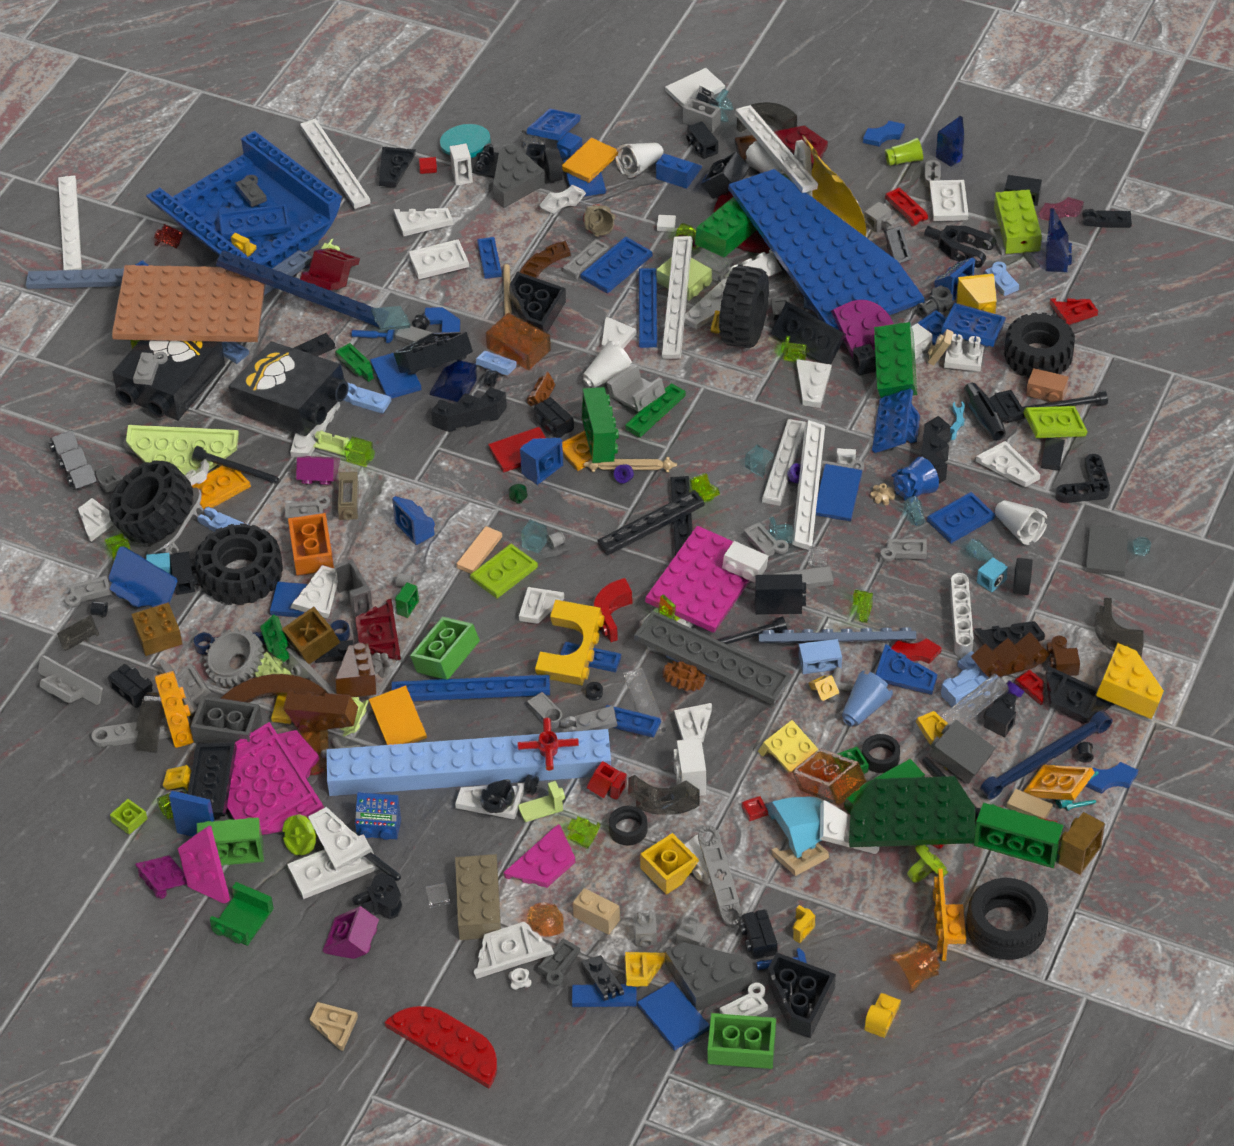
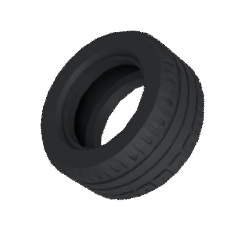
M998 878L988 881L979 886L969 900L966 923L969 938L979 950L991 957L1004 960L1026 957L1040 947L1046 936L1049 912L1046 900L1035 887L1019 879ZM1007 906L1023 912L1028 918L1029 923L1019 930L1005 931L991 925L985 915L994 908Z

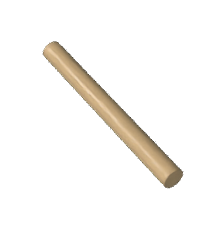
M505 264L503 265L505 318H511L510 266Z

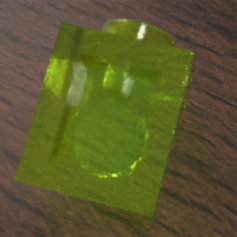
M122 533L105 539V544L113 560L117 555L119 547H126L131 550L128 539H125Z
M854 590L853 604L857 605V613H860L859 621L867 623L873 607V593Z

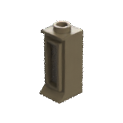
M339 472V520L358 519V473Z

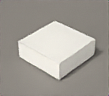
M658 215L657 231L675 232L676 216Z
M837 448V463L850 465L856 459V449Z

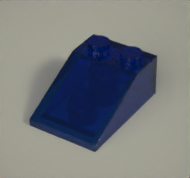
M1050 208L1046 243V271L1067 272L1068 265L1072 264V255H1069L1072 251V243L1069 242V235L1054 208Z

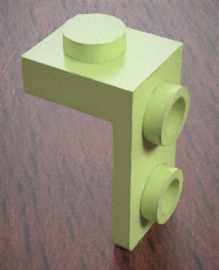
M556 781L548 783V796L518 805L524 822L563 811L562 800L565 799L563 789L558 788Z

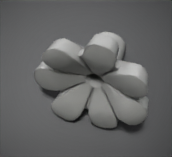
M375 653L373 655L375 659H372L373 666H375V674L379 673V676L384 678L391 673L389 667L393 665V661L388 659V654Z

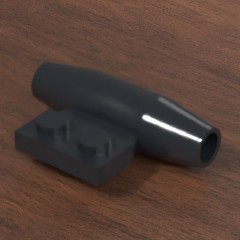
M971 382L965 385L963 392L971 412L982 429L993 440H1001L1006 435L1002 420L1011 422L1025 419L1024 409L1012 390L994 393L989 398L976 383Z

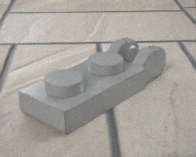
M613 706L575 717L569 716L560 721L561 726L566 728L562 732L601 730L618 726Z

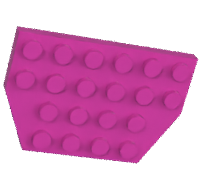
M270 722L253 731L250 735V742H247V739H240L235 742L237 750L227 808L235 820L259 818L262 835L283 832L284 822L290 816L300 814L309 819L308 816L324 809L322 802Z

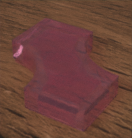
M1067 197L1060 203H1045L1039 212V218L1056 223L1063 217H1078L1084 206V201Z

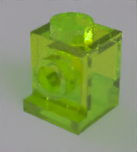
M577 816L576 820L571 818L566 828L569 830L566 838L589 849L601 824L597 822L595 825L588 819Z

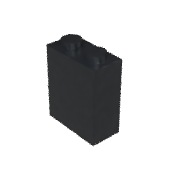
M802 574L755 575V614H802V606H806V595H803L806 594V582H802Z

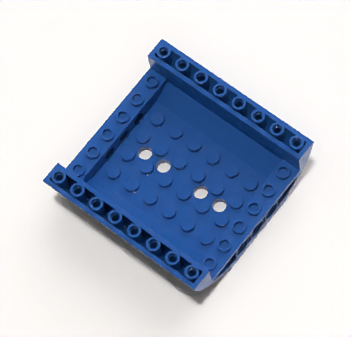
M256 131L241 138L243 155L175 196H170L161 188L146 195L153 205L218 256L224 250L271 269L297 251L301 250L305 253L318 245L319 240L326 234L335 220L342 199L341 195ZM247 175L257 176V185L266 195L267 201L251 207L237 190L235 182L243 180ZM287 204L291 231L246 237L257 248L248 257L232 244L231 239L226 240L221 236L218 213Z

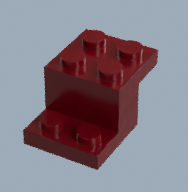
M333 248L316 250L313 253L310 270L301 273L300 280L327 290H339V288L346 287L350 268L359 265L360 258Z

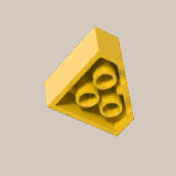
M1118 643L1096 696L1152 719L1164 690L1138 652Z

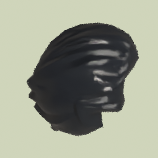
M504 779L488 784L487 789H483L481 792L480 801L483 809L489 813L504 812L512 805L515 797L511 780Z

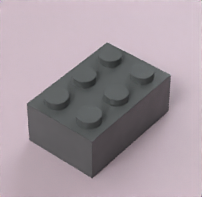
M202 696L191 724L193 741L200 743L237 742L240 739H247V742H250L251 733L260 727L262 721L260 705Z

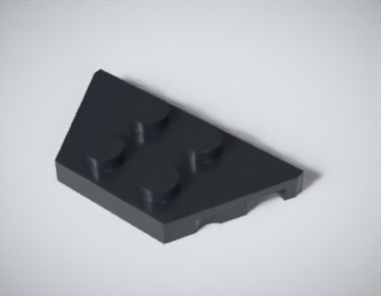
M1050 666L1047 667L1045 673L1050 707L1087 723L1097 712L1106 711L1116 705L1096 696L1098 688Z

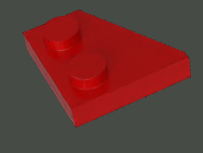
M1056 298L1050 299L1051 307L1068 325L1098 316V309L1090 299L1076 300L1067 298V302L1056 301Z

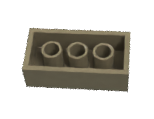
M497 854L455 857L460 940L483 939L484 934L501 929Z

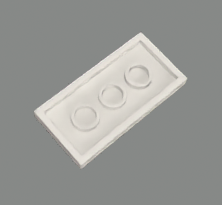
M364 834L360 835L359 838L368 844ZM325 849L287 864L288 870L303 899L379 870L378 867L363 856L336 870Z

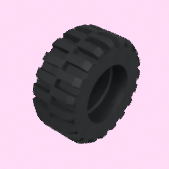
M1037 312L1031 313V315L1025 314L1021 318L1014 320L1006 331L1005 360L1014 371L1017 370L1019 375H1026L1027 378H1030L1033 368L1062 374V371L1065 372L1073 361L1075 335L1072 328L1063 319H1058L1053 314L1051 316L1043 312L1042 314H1037ZM1040 343L1050 347L1041 349L1032 347L1030 344Z

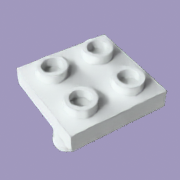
M953 334L951 344L946 351L944 368L980 372L984 346L980 344V337L976 336L975 342V336H971L968 342L961 335L958 334V338H956V334Z

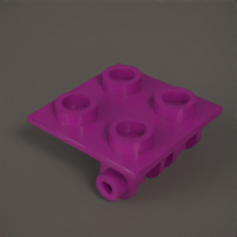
M170 855L135 864L138 868L139 877L145 881L150 890H153L157 898H165L167 896V889L187 884L184 872Z

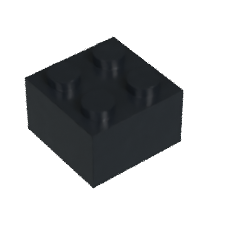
M734 152L714 162L700 185L714 199L729 192V184L742 180L746 176L749 165L737 152Z

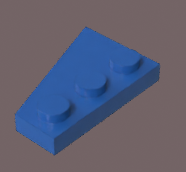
M885 644L875 675L879 676L887 684L932 695L937 681V674L918 662L914 663L906 658V655L901 652L897 653L889 645Z

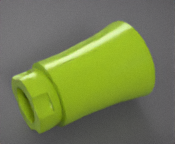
M915 138L886 149L885 157L887 164L891 166L894 164L899 165L923 161V151L919 139Z

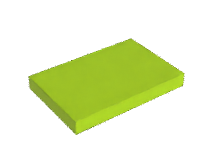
M1075 406L1025 407L1023 413L1035 438L1083 437L1087 435L1088 431Z
M509 544L470 574V579L498 599L538 568V563L513 544Z

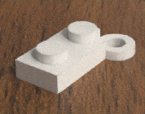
M752 983L748 988L747 995L721 1007L720 1014L757 1016L767 1011L768 1005L762 998L765 995V987L760 983ZM754 989H759L760 992H759V993H754L753 990H754Z

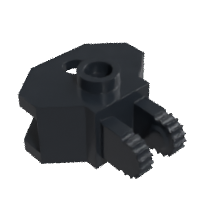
M384 873L375 875L371 886L367 887V891L357 894L352 898L354 905H359L370 913L374 912L375 915L380 914L389 919L398 917L402 908L401 893L395 879Z

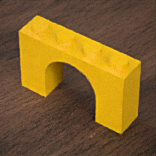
M555 599L550 616L552 625L577 630L583 635V642L578 650L569 655H556L540 651L535 671L537 675H549L550 680L583 686L584 680L588 679L590 669L588 666L589 662H592L594 659L593 648L595 644H598V630L604 624V616L599 607Z

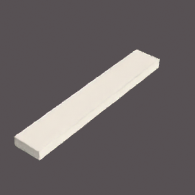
M792 419L787 420L762 497V503L781 506L789 481L787 471L795 462L806 422Z

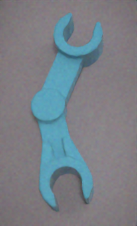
M955 402L952 406L956 422L951 426V440L956 439L957 431L964 425L963 413L965 404L961 402L960 408L955 406Z

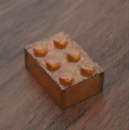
M510 313L503 316L486 332V345L489 350L502 357L517 361V365L528 371L551 350L550 334Z
M822 748L792 771L800 791L835 805L843 803L847 797L859 790L867 782L859 762Z

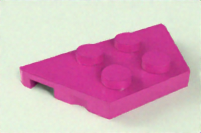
M297 730L278 734L305 778L308 779L312 768L320 760L318 754Z
M559 824L555 826L504 872V877L506 879L511 877L522 879L523 883H533L546 888L576 863L575 856Z
M207 826L178 848L187 886L221 903H227L230 901L217 846L212 827Z

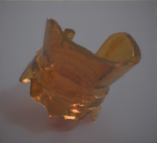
M918 941L907 951L889 954L890 959L896 961L903 970L909 982V991L911 993L924 980L940 975L937 971L940 968V963L937 959L940 957V954L936 949L932 950L926 943L921 944Z

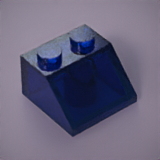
M962 116L953 120L937 133L936 158L950 167L959 163L963 158L964 123Z
M460 360L445 367L431 389L430 395L458 402L464 393H470L477 381L476 364Z

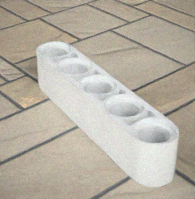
M956 573L951 577L950 587L954 650L958 657L963 658L973 649V627L969 579L963 573Z

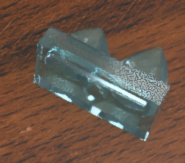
M723 88L715 98L719 101V105L716 107L725 110L734 109L731 101L726 97L729 91ZM721 109V121L728 122V117Z

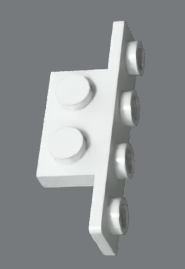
M769 250V254L763 252L757 255L753 261L750 258L742 262L743 266L763 269L767 272L768 277L782 271L772 250ZM738 264L728 269L729 272L724 275L725 278H728L730 271H732V268L738 266Z

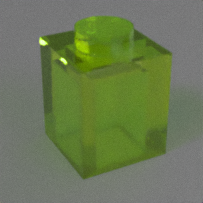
M353 436L344 449L346 462L367 467L368 463L375 456L371 441Z

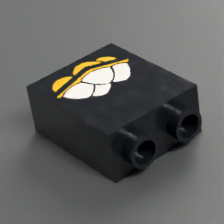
M140 340L112 372L117 398L126 405L136 404L144 407L154 416H167L179 421L225 366L222 342ZM162 351L167 354L168 360L164 364L158 365L152 385L134 384L133 377L142 353H153L154 355L156 352Z
M272 341L228 386L236 413L303 436H307L316 425H321L325 421L327 413L337 402H342L346 398L349 389L340 363Z

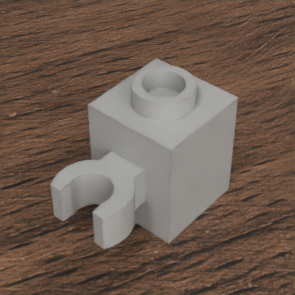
M880 202L876 203L865 211L864 219L866 226L876 233L883 228L885 230L894 228L892 225L896 221L891 218L892 210Z
M640 911L634 913L636 946L649 947L657 945L655 912L641 913Z
M693 915L690 916V919L684 918L676 933V945L685 942L707 947L710 941L708 926L699 923V918Z

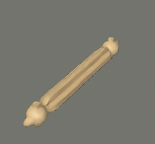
M666 457L664 461L659 459H615L614 462L592 463L591 459L589 462L584 463V466L589 467L591 472H595L597 468L615 470L617 466L622 464L630 465L633 470H660L663 468L666 472L677 466V463L672 462L670 457Z

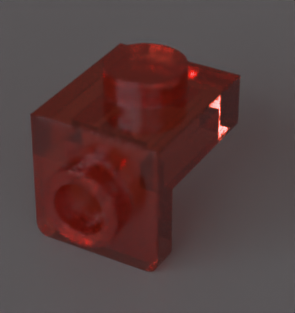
M164 224L161 230L157 229L154 238L156 240L154 245L158 246L160 242H164L177 249L183 233Z

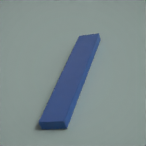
M656 268L639 269V348L657 347Z

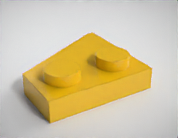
M625 952L626 986H648L664 964L665 953Z

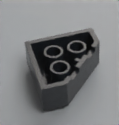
M517 272L510 283V298L527 334L544 339L566 303V288Z
M467 332L431 333L393 353L399 372L411 375L419 370L429 367L436 368L450 361L464 360L473 350Z
M776 952L768 968V984L790 1031L811 1038L835 990L836 974Z

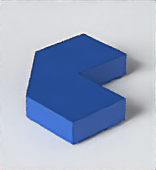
M425 308L426 318L428 317L430 320L429 325L442 324V332H460V319L445 308Z

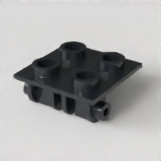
M488 143L484 146V150L480 153L472 173L495 178L499 153L494 152L492 144Z

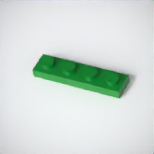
M671 383L665 388L663 395L644 407L625 425L626 430L641 438L686 396V391Z

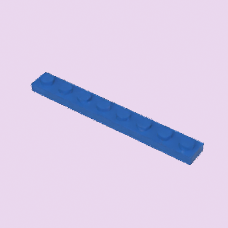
M531 675L392 682V690L406 686L412 701L536 696L541 692L545 695H550V676Z

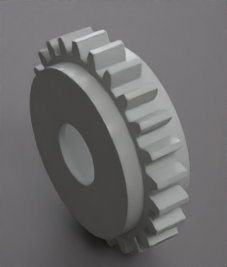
M235 628L234 631L229 629L225 634L222 632L220 637H215V641L209 644L211 646L210 649L206 650L208 656L204 657L206 661L204 664L205 671L218 685L222 684L223 687H226L227 684L233 687L234 684L239 685L250 677L253 678V674L259 671L257 669L258 666L263 664L260 659L264 658L262 642L250 630L246 631L244 628L241 631L238 628ZM238 654L244 655L245 663L238 669L231 668V659Z

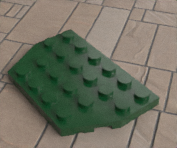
M955 776L873 779L851 810L849 847L975 843V806Z

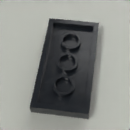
M789 302L785 303L770 333L818 361L830 365L846 336V333Z
M235 742L196 744L187 794L210 799L214 817L226 815L237 750Z

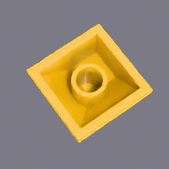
M994 274L958 277L956 303L995 314L997 300Z

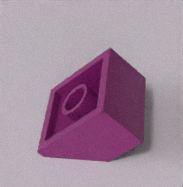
M297 457L296 480H301L303 484H312L314 480L320 481V484L331 485V481H336L340 458Z
M361 906L335 917L323 952L350 959L366 955L371 948L370 943L376 934L379 919Z

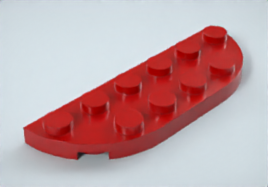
M416 1006L403 1009L385 1021L386 1028L489 1089L493 1084L497 1074V1057L492 1044L482 1034L436 1008Z

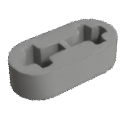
M930 160L925 165V185L929 187L930 181H940L941 164L936 160Z

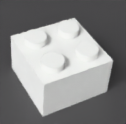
M701 738L678 740L677 749H673L677 790L681 789L682 797L706 795V767Z

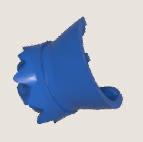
M917 457L908 467L899 469L891 475L894 477L893 485L896 495L904 497L905 501L909 500V502H912L921 494L934 493L939 487V478L934 466L923 457Z

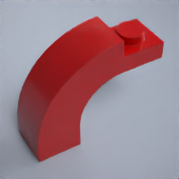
M625 578L606 585L594 600L593 607L601 608L602 615L604 616V624L602 627H599V630L602 629L603 635L608 636L610 642L618 640V630L611 616L612 613L621 607L633 604L632 590Z

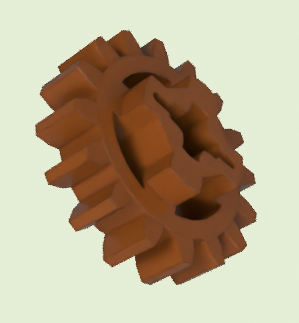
M668 662L664 666L662 673L665 682H671V686L678 689L682 688L684 691H689L690 689L692 691L700 690L706 679L705 674H702L695 666L685 664L684 662Z

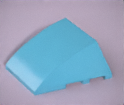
M792 797L765 804L771 819H776L789 839V847L797 859L802 856V852L809 848L811 850L814 849L816 844L822 841L820 840V804L824 800L830 803L824 798Z

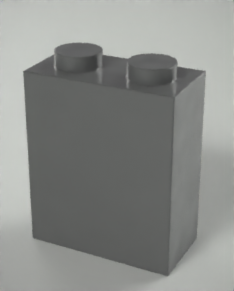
M955 720L952 725L947 724L941 732L943 734L941 738L936 737L930 747L933 749L929 756L969 784L991 757L995 747L958 720Z

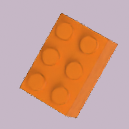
M326 513L288 518L296 576L316 573L322 565L334 568Z

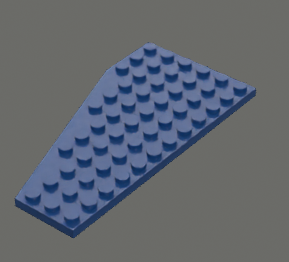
M772 169L729 184L728 189L820 320L839 330L831 310L855 300L874 302L881 306L889 315L917 306L919 303H924V296L896 259L806 192L802 193L793 182L777 170Z

